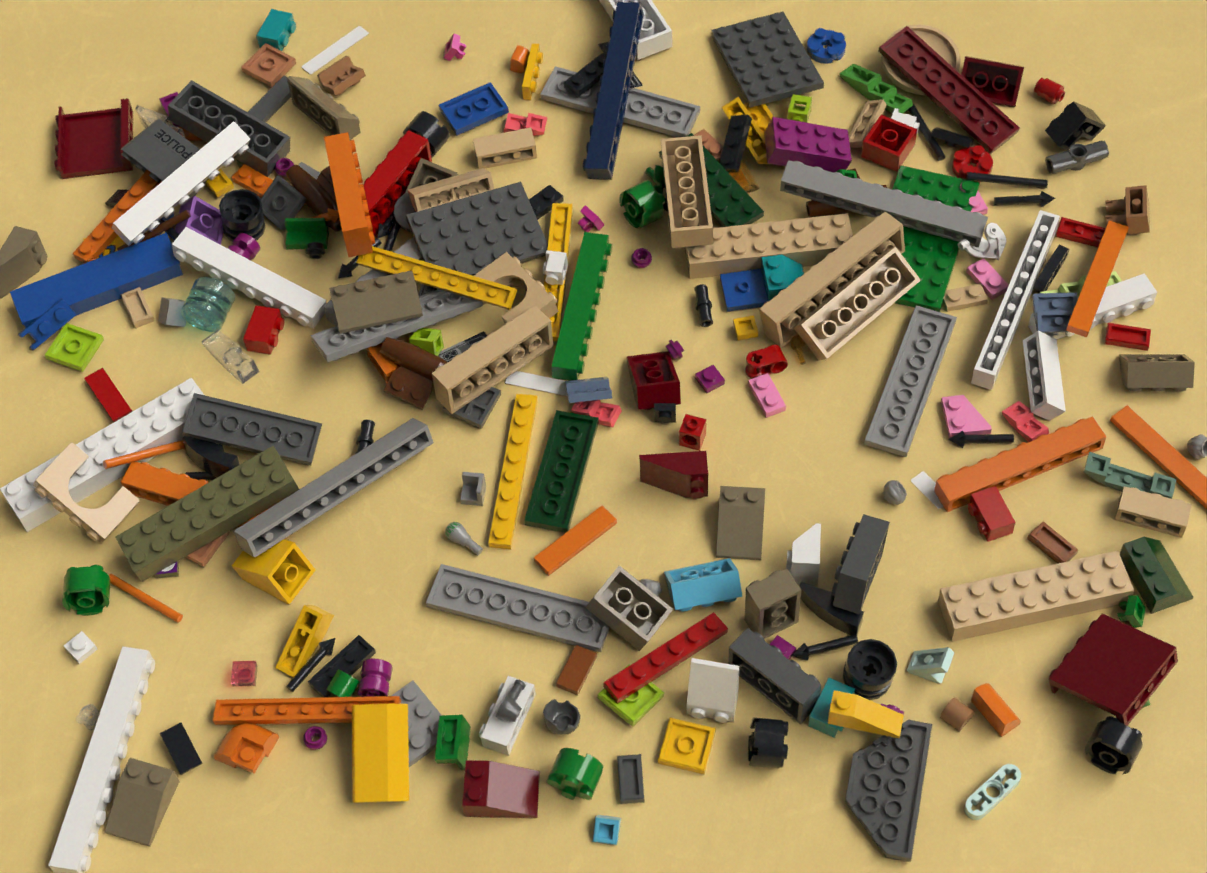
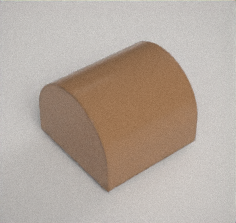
M954 697L946 705L940 718L960 732L974 716L975 712Z

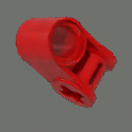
M771 345L767 348L748 353L745 372L750 378L766 373L769 375L779 373L787 368L788 362L780 346Z

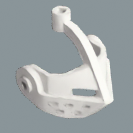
M989 223L984 230L986 239L982 237L979 248L971 246L967 239L958 243L960 250L965 249L967 253L974 257L999 260L1006 245V237L996 223Z

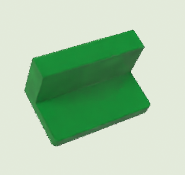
M285 218L284 223L287 230L286 249H307V244L311 242L322 243L324 249H327L329 232L325 218Z
M444 715L439 717L435 752L437 764L456 763L461 770H465L471 726L463 715Z

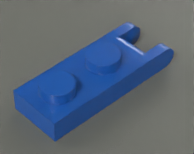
M61 298L18 335L22 338L29 334L35 340L30 348L35 350L75 317L76 313Z

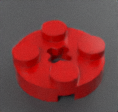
M976 145L955 152L952 170L957 178L966 179L967 172L990 174L992 172L993 159L985 151L984 147ZM969 163H975V164H976V167H973L972 165H968V164H969Z

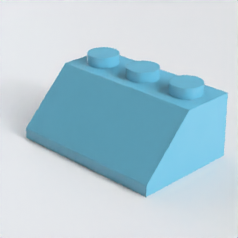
M730 558L664 571L671 603L675 610L688 611L694 606L708 607L714 605V602H732L737 600V597H742L739 572Z

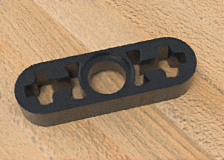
M1058 245L1038 277L1033 291L1038 293L1047 291L1065 262L1069 248Z

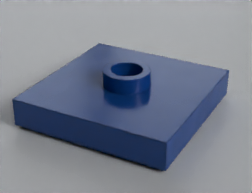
M761 269L720 274L727 312L758 308L768 302Z

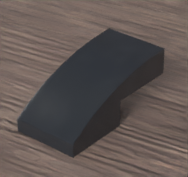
M182 722L160 733L181 775L203 764Z

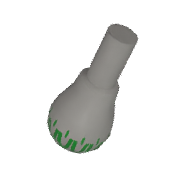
M452 522L445 528V535L450 541L466 546L477 556L483 551V548L471 539V536L466 532L462 524Z

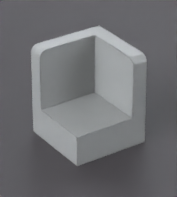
M162 297L158 322L165 325L185 327L189 302Z
M462 472L461 504L483 506L486 492L484 474Z

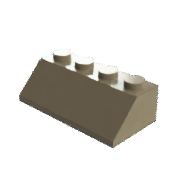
M287 77L293 105L329 135L348 132L351 140L361 133L358 117L355 114H350L344 105L338 104L329 93L326 94L322 91L317 83L314 84L307 78Z
M412 271L329 288L340 334L423 316Z

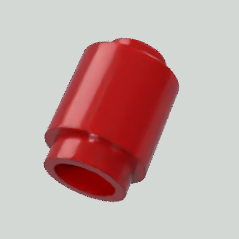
M1040 78L1034 88L1037 96L1053 104L1061 102L1065 96L1064 86L1048 78Z

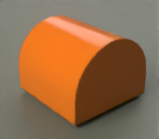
M520 45L516 47L511 57V72H524L530 53L527 48Z

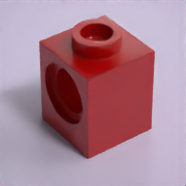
M685 414L679 430V446L700 451L706 436L707 419Z

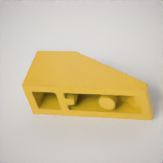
M304 605L275 668L294 678L325 637L334 615L317 606Z
M834 690L828 724L900 738L904 715L859 695Z

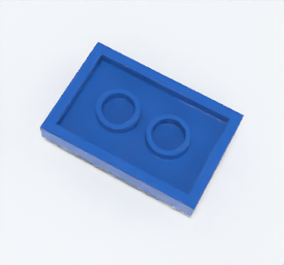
M491 82L439 104V110L456 135L509 113L508 106Z

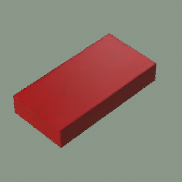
M1108 323L1105 344L1148 351L1151 329Z

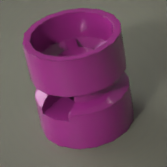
M239 233L232 242V245L228 247L229 250L249 260L254 259L261 249L258 242L245 233Z
M381 659L365 660L362 664V679L359 683L358 695L360 697L388 696V682L391 680L392 665Z

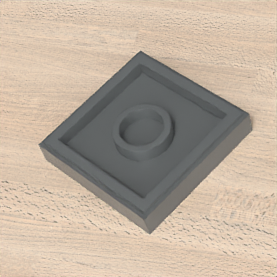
M277 175L261 198L263 215L280 230L285 231V218H295L307 198L285 179Z

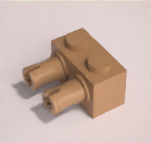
M1147 185L1125 187L1124 199L1105 200L1106 214L1124 212V214L1105 216L1106 227L1110 220L1128 226L1129 235L1150 232Z

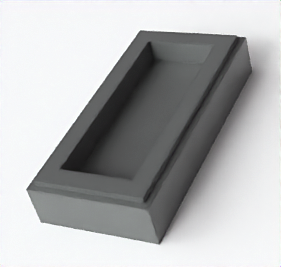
M641 754L617 756L620 804L645 802Z

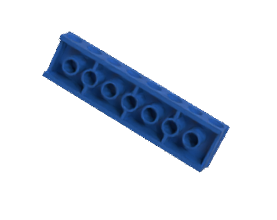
M166 232L10 291L22 325L26 328L61 298L72 308L77 316L119 300L123 293L138 287L142 291L179 277L183 273L179 260L173 254L172 244Z

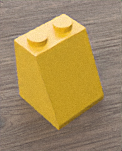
M286 539L278 542L255 558L242 551L231 565L244 581L289 605L315 572V568L297 545Z

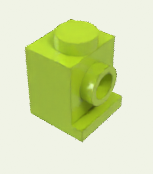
M792 94L787 119L807 123L811 113L812 97ZM796 104L806 105V107L797 106Z
M421 328L409 338V343L436 356L444 348L442 333L438 329Z

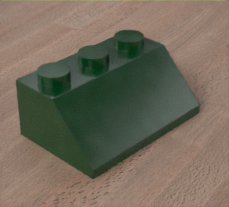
M1141 537L1123 544L1120 557L1128 575L1151 614L1193 599L1192 593L1160 540Z

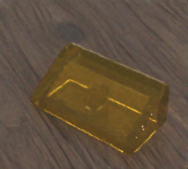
M742 159L739 172L729 174L747 193L758 190L759 186Z

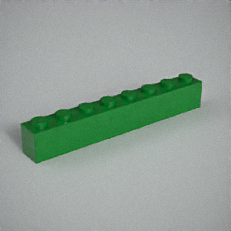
M584 232L551 366L554 379L578 380L579 374L584 372L585 362L583 357L588 355L589 344H587V340L592 338L593 327H591V323L596 321L597 310H595V306L600 304L601 293H599V290L604 287L605 277L603 273L608 270L609 261L607 256H611L612 253L609 235Z

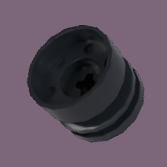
M240 189L227 193L219 204L225 236L233 242L239 233H245L258 240L265 231L261 199L250 190Z
M868 639L858 642L848 653L843 671L844 684L854 688L855 695L868 700L880 698L890 688L896 673L897 660L895 653L887 644L879 640ZM866 672H870V673H871L870 676H867V675H865V674H866Z

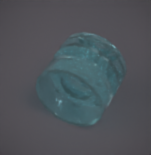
M200 277L195 280L189 296L182 307L181 314L192 326L208 332H217L221 330L227 318V313L230 311L236 298L235 294L229 286L219 280Z

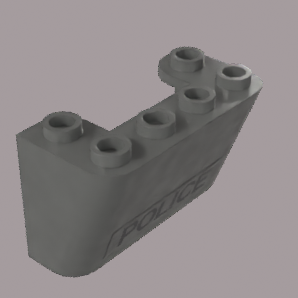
M158 118L121 148L123 151L121 155L144 173L146 170L151 172L149 176L159 183L165 180L200 149ZM193 191L188 196L191 198L192 196H195L197 193Z

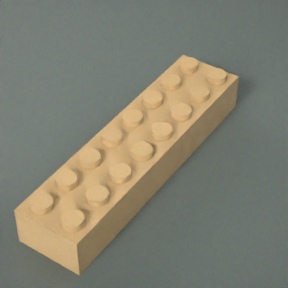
M885 211L880 216L875 217L866 227L860 229L849 240L844 241L839 248L829 253L817 265H813L808 272L798 277L790 286L781 290L777 296L764 303L760 308L764 335L780 346V348L784 347L799 335L793 328L797 323L884 251L896 246L901 254L904 253L903 224Z
M848 213L713 228L712 245L685 247L689 278L714 277L725 273L761 269V257L784 255L802 264V267L817 265L829 253L839 248L844 241L853 237Z
M1114 551L941 588L938 604L951 642L1119 606L1120 602L1128 601V596L1133 595L1134 589L1119 552Z

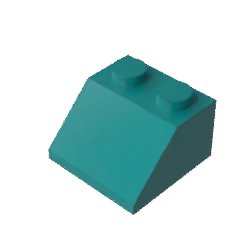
M784 255L761 257V271L768 301L777 296L781 290L790 286L798 277L804 275L802 264Z

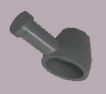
M515 680L513 688L508 696L505 697L496 714L497 718L511 722L516 721L522 710L516 703V700L521 691L526 687L523 681Z

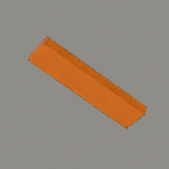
M603 505L537 554L534 557V561L548 576L616 525L617 519Z

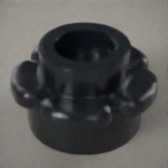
M319 242L308 243L305 253L309 254V257L312 259H319L325 254L324 245Z

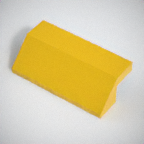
M737 97L722 106L729 120L731 116L749 115L752 118L746 146L758 164H769L767 163L764 132L774 116L766 104L749 108L747 103L743 104L740 98Z
M408 704L352 705V803L409 801Z

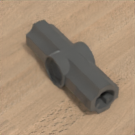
M1102 140L1085 146L1083 144H1074L1068 151L1046 157L1047 170L1052 174L1067 169L1081 170L1087 163L1107 158L1109 156L1108 145Z

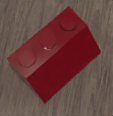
M965 56L961 75L991 102L1015 107L1024 66Z

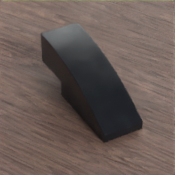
M188 436L182 438L186 454L198 467L217 478L239 466L238 456L225 453L221 444Z
M803 582L800 583L801 600L813 613L836 629L849 635L856 634L858 636L863 622L864 611L857 614L834 607V596H831L830 591Z

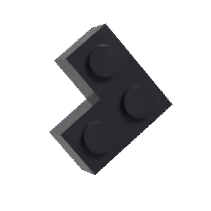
M1073 101L1064 108V111L1057 118L1050 122L1045 131L1058 147L1068 151L1082 136L1093 140L1106 125L1092 109Z

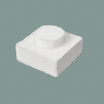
M82 631L64 645L65 649L79 664L98 650L96 645Z

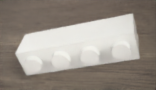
M1037 331L1023 340L1031 413L1050 421L1066 412L1057 339Z

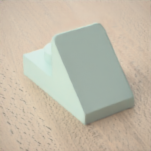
M949 647L914 651L907 671L910 674L941 684L945 673L948 672L955 652Z

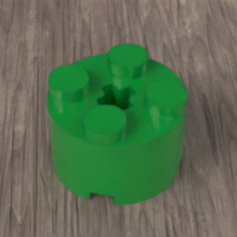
M649 180L641 182L620 194V206H624L626 210L623 214L633 227L642 228L663 217L665 198L656 191Z
M92 565L90 567L68 568L63 584L62 603L65 609L70 611L71 608L76 610L78 615L84 616L103 612V608L109 606L110 577L103 571V567Z
M562 748L555 759L547 778V783L562 791L561 795L565 798L574 800L576 796L591 800L602 775V763L592 755L586 754L585 757L578 755L579 750Z

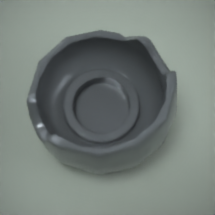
M553 699L545 705L543 711L546 727L554 734H570L579 727L581 719L579 710L570 704L568 700L560 703Z

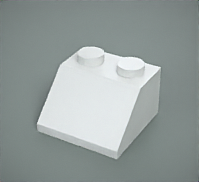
M816 523L793 541L792 551H787L786 568H788L798 585L801 582L813 586L818 585L821 539L820 523Z

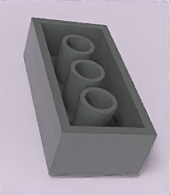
M863 514L860 523H855L852 533L855 536H850L846 548L849 551L843 552L840 563L843 566H838L834 579L838 583H834L831 596H834V607L860 614L883 555L890 524L889 521Z
M749 628L729 646V664L739 666V676L799 724H802L811 714L820 696L821 684L814 675L805 673L797 662L787 659L779 648L769 645L761 634L752 632Z

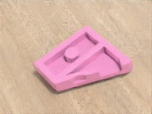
M964 395L942 397L941 404L949 438L961 431L965 435L991 434L992 428Z

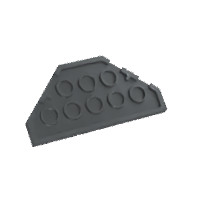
M907 720L902 723L900 738L883 735L873 741V744L863 750L860 749L853 754L845 803L887 858L911 862L932 730V724Z

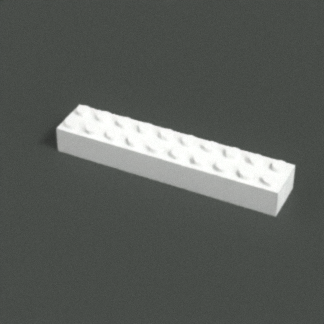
M192 378L76 444L89 457L69 480V493L75 503L80 502L124 476L131 464L127 463L105 469L103 460L183 440L184 435L182 432L193 394L204 395ZM60 454L0 488L6 501L27 532L61 513L53 507V502L49 498L41 497L35 491L36 487L33 486L35 480ZM154 457L138 460L135 462H148Z

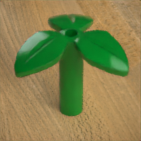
M655 165L654 170L648 167L645 173L657 184L653 186L656 191L662 194L665 187L663 167Z

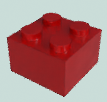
M880 115L863 140L861 157L898 172L900 166L915 146L917 129Z

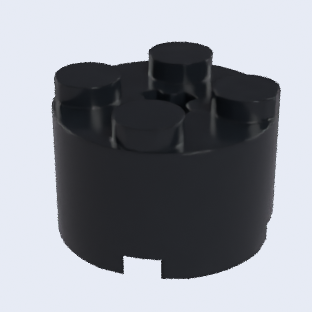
M422 111L408 124L403 134L405 135L409 130L429 140L431 158H433L447 142L450 134L444 125L440 127L437 124L439 120L435 116Z
M1106 717L1105 720L1100 721L1096 725L1085 747L1086 755L1090 754L1092 757L1091 762L1099 769L1111 774H1116L1117 771H1124L1123 774H1127L1130 772L1142 748V733L1138 729L1130 728L1119 722L1115 717Z
M753 717L750 728L755 730L751 733L748 740L749 766L783 767L784 759H787L788 745L784 744V736L788 734V722L778 719Z

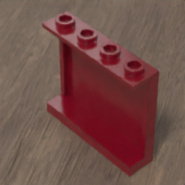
M129 98L121 99V108L64 114L62 106L59 107V114L56 115L58 130H55L58 142L55 145L57 160L54 161L56 171L60 172L62 179L133 171V164L121 155L123 153L121 148L133 139V109Z
M1102 613L1097 620L1090 624L1089 630L1085 635L1077 640L1076 646L1071 652L1064 656L1058 668L1050 673L1049 683L1051 692L1055 694L1061 689L1114 715L1119 722L1128 726L1178 662L1177 650L1175 646Z

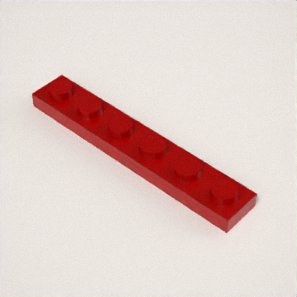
M713 612L606 680L603 687L618 704L727 634L728 627Z

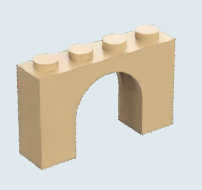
M507 252L474 275L475 277L527 291L523 301L502 316L504 323L515 319L524 310L530 309L534 305L548 318L559 312L555 304L557 303L555 296L551 292L547 293L543 284L539 280L535 281L532 273L527 268L523 269L520 261L515 256L512 258Z
M71 442L35 480L33 486L36 487L35 491L41 497H47L53 502L52 505L56 510L61 513L64 511L69 515V520L75 526H82L87 531L86 534L95 542L99 541L102 543L135 508L140 500L122 486L110 501L100 508L88 509L75 503L69 493V480L82 467L89 456Z

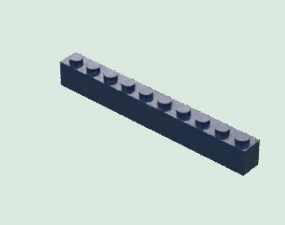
M617 2L616 10L613 11L614 22L609 31L610 42L606 45L607 57L603 60L604 72L600 76V92H597L596 95L597 107L593 110L594 122L590 126V142H587L586 145L587 157L583 160V170L586 171L589 179H612L644 16L640 2Z

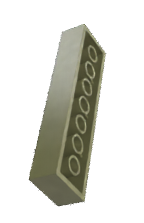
M273 445L116 536V539L134 573L144 581L298 491L299 488Z

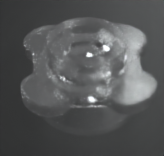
M88 704L80 710L76 720L79 724L83 723L88 730H94L100 711L93 704Z

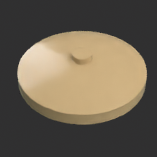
M908 26L955 70L959 71V50L948 35L931 26ZM900 28L893 34H891L887 41L894 35H896L899 31H901L903 28ZM882 55V67L892 83L904 91L925 95Z

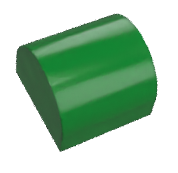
M338 669L326 690L338 697H351L360 681Z

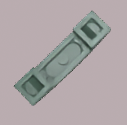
M1092 452L1088 453L1084 473L1094 480L1121 492L1124 486L1133 487L1140 491L1151 494L1156 493L1172 499L1177 479L1156 472L1153 476L1142 474L1111 464V458Z

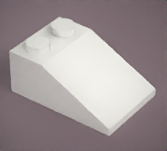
M692 658L687 695V714L697 719L706 717L720 723L733 722L738 700L739 666Z

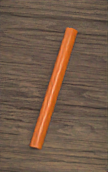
M181 440L103 460V466L105 469L184 449V443Z
M109 574L112 585L177 623L182 620L183 615L119 577Z

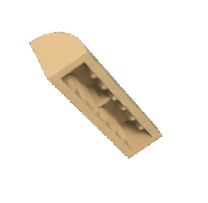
M485 168L408 189V194L414 210L418 212L493 190L494 185L491 173Z

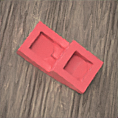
M508 113L504 133L531 128L533 136L544 135L547 117L528 113L527 117Z
M593 400L575 402L571 412L598 417L600 425L613 427L622 410L619 405Z
M1020 401L1002 411V415L1009 424L1028 442L1035 440L1040 435L1049 434L1048 427L1035 419L1031 409Z

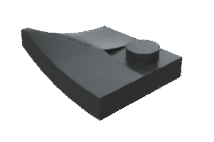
M491 387L455 413L451 414L445 407H443V412L482 429L501 396V390Z

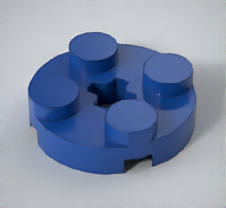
M818 28L808 39L807 52L811 54V58L819 63L829 64L837 58L840 60L846 50L845 36L840 32Z

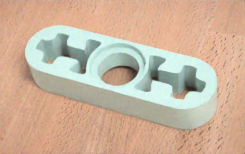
M1013 764L1002 766L967 799L964 808L965 814L972 820L984 818L1018 786L1021 779L1020 769ZM1014 774L1013 779H1008L1003 786L1001 782L1004 780L1005 775ZM988 787H996L1000 795L998 797H990L986 793V789ZM983 798L984 802L981 805L980 811L978 809L973 811L971 809L972 804L978 805Z

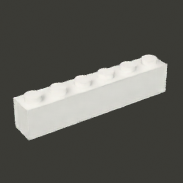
M1145 273L1106 287L1090 329L1104 322L1109 323L1123 315L1128 316L1134 311L1147 309L1154 304L1157 291ZM1034 313L1031 314L1028 325L1032 333L1037 332ZM1059 332L1045 334L1058 340L1065 336H1073L1075 333Z

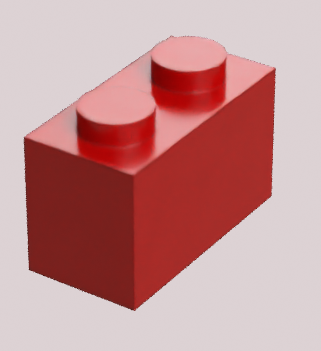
M255 306L243 338L247 351L271 355L273 348L278 344L279 331L284 328V318H282L280 309Z
M996 486L971 494L968 504L969 513L972 517L975 516L978 522V530L982 535H985L988 542L1013 533L1016 522Z

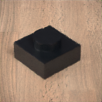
M654 403V422L663 424L676 422V403Z

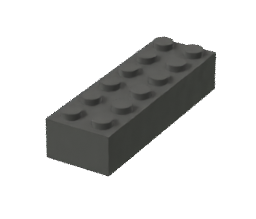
M192 80L168 105V115L171 122L208 143L234 121L251 139L248 144L249 149L242 155L238 153L234 158L267 177L275 169L276 162L290 152V136Z

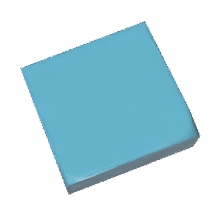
M597 815L595 817L593 842L617 845L621 818Z

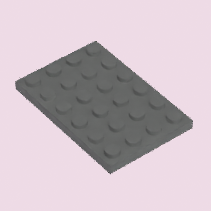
M784 12L711 30V36L749 108L792 97V94L800 95L824 88V81Z
M521 182L406 215L407 223L423 261L474 276L506 252L512 258L515 256L520 263L546 256L548 243Z

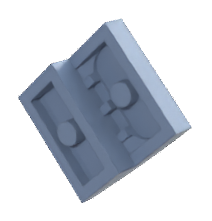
M1034 293L1032 299L1037 331L1042 333L1069 332L1066 331V328L1077 303V293Z
M608 377L565 381L569 403L612 399V390Z

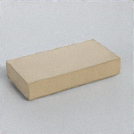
M140 287L121 294L135 329L155 321Z

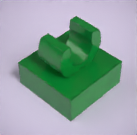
M1129 595L1127 602L1119 603L1121 609L1126 610V612L1117 613V616L1123 622L1129 621L1133 627H1142L1146 607L1138 595Z

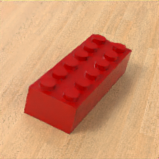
M409 130L404 136L400 137L397 145L387 153L386 158L381 164L377 165L373 174L364 182L366 199L362 200H367L374 237L378 234L379 223L383 224L393 212L397 200L405 194L420 159L432 162L429 140Z

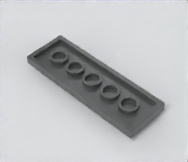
M194 393L182 434L255 453H261L274 445L282 459L311 466L322 423Z

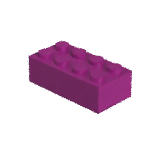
M772 117L764 132L767 163L786 166L788 160L799 161L804 165L820 167L825 171L834 173L839 169L847 170L852 161L849 135L846 129Z

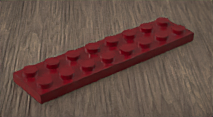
M908 26L879 47V53L990 154L1018 133L1019 126Z

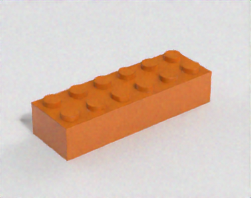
M348 132L324 137L348 257L373 253L372 244H375V238L367 200H362L366 199L364 185L359 184L363 183L360 168L356 169L360 166L357 153L353 154V152H356L355 142L350 140Z

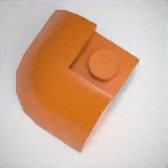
M243 723L234 726L225 735L214 754V758L235 769L238 766L255 774L264 756L268 757L279 739V735L256 724Z

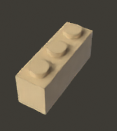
M531 128L473 139L474 152L479 169L537 158L536 144Z
M1124 486L1115 520L1182 538L1187 528L1192 504L1185 503L1179 499L1174 500L1163 497L1160 494H1151L1140 491L1137 488Z

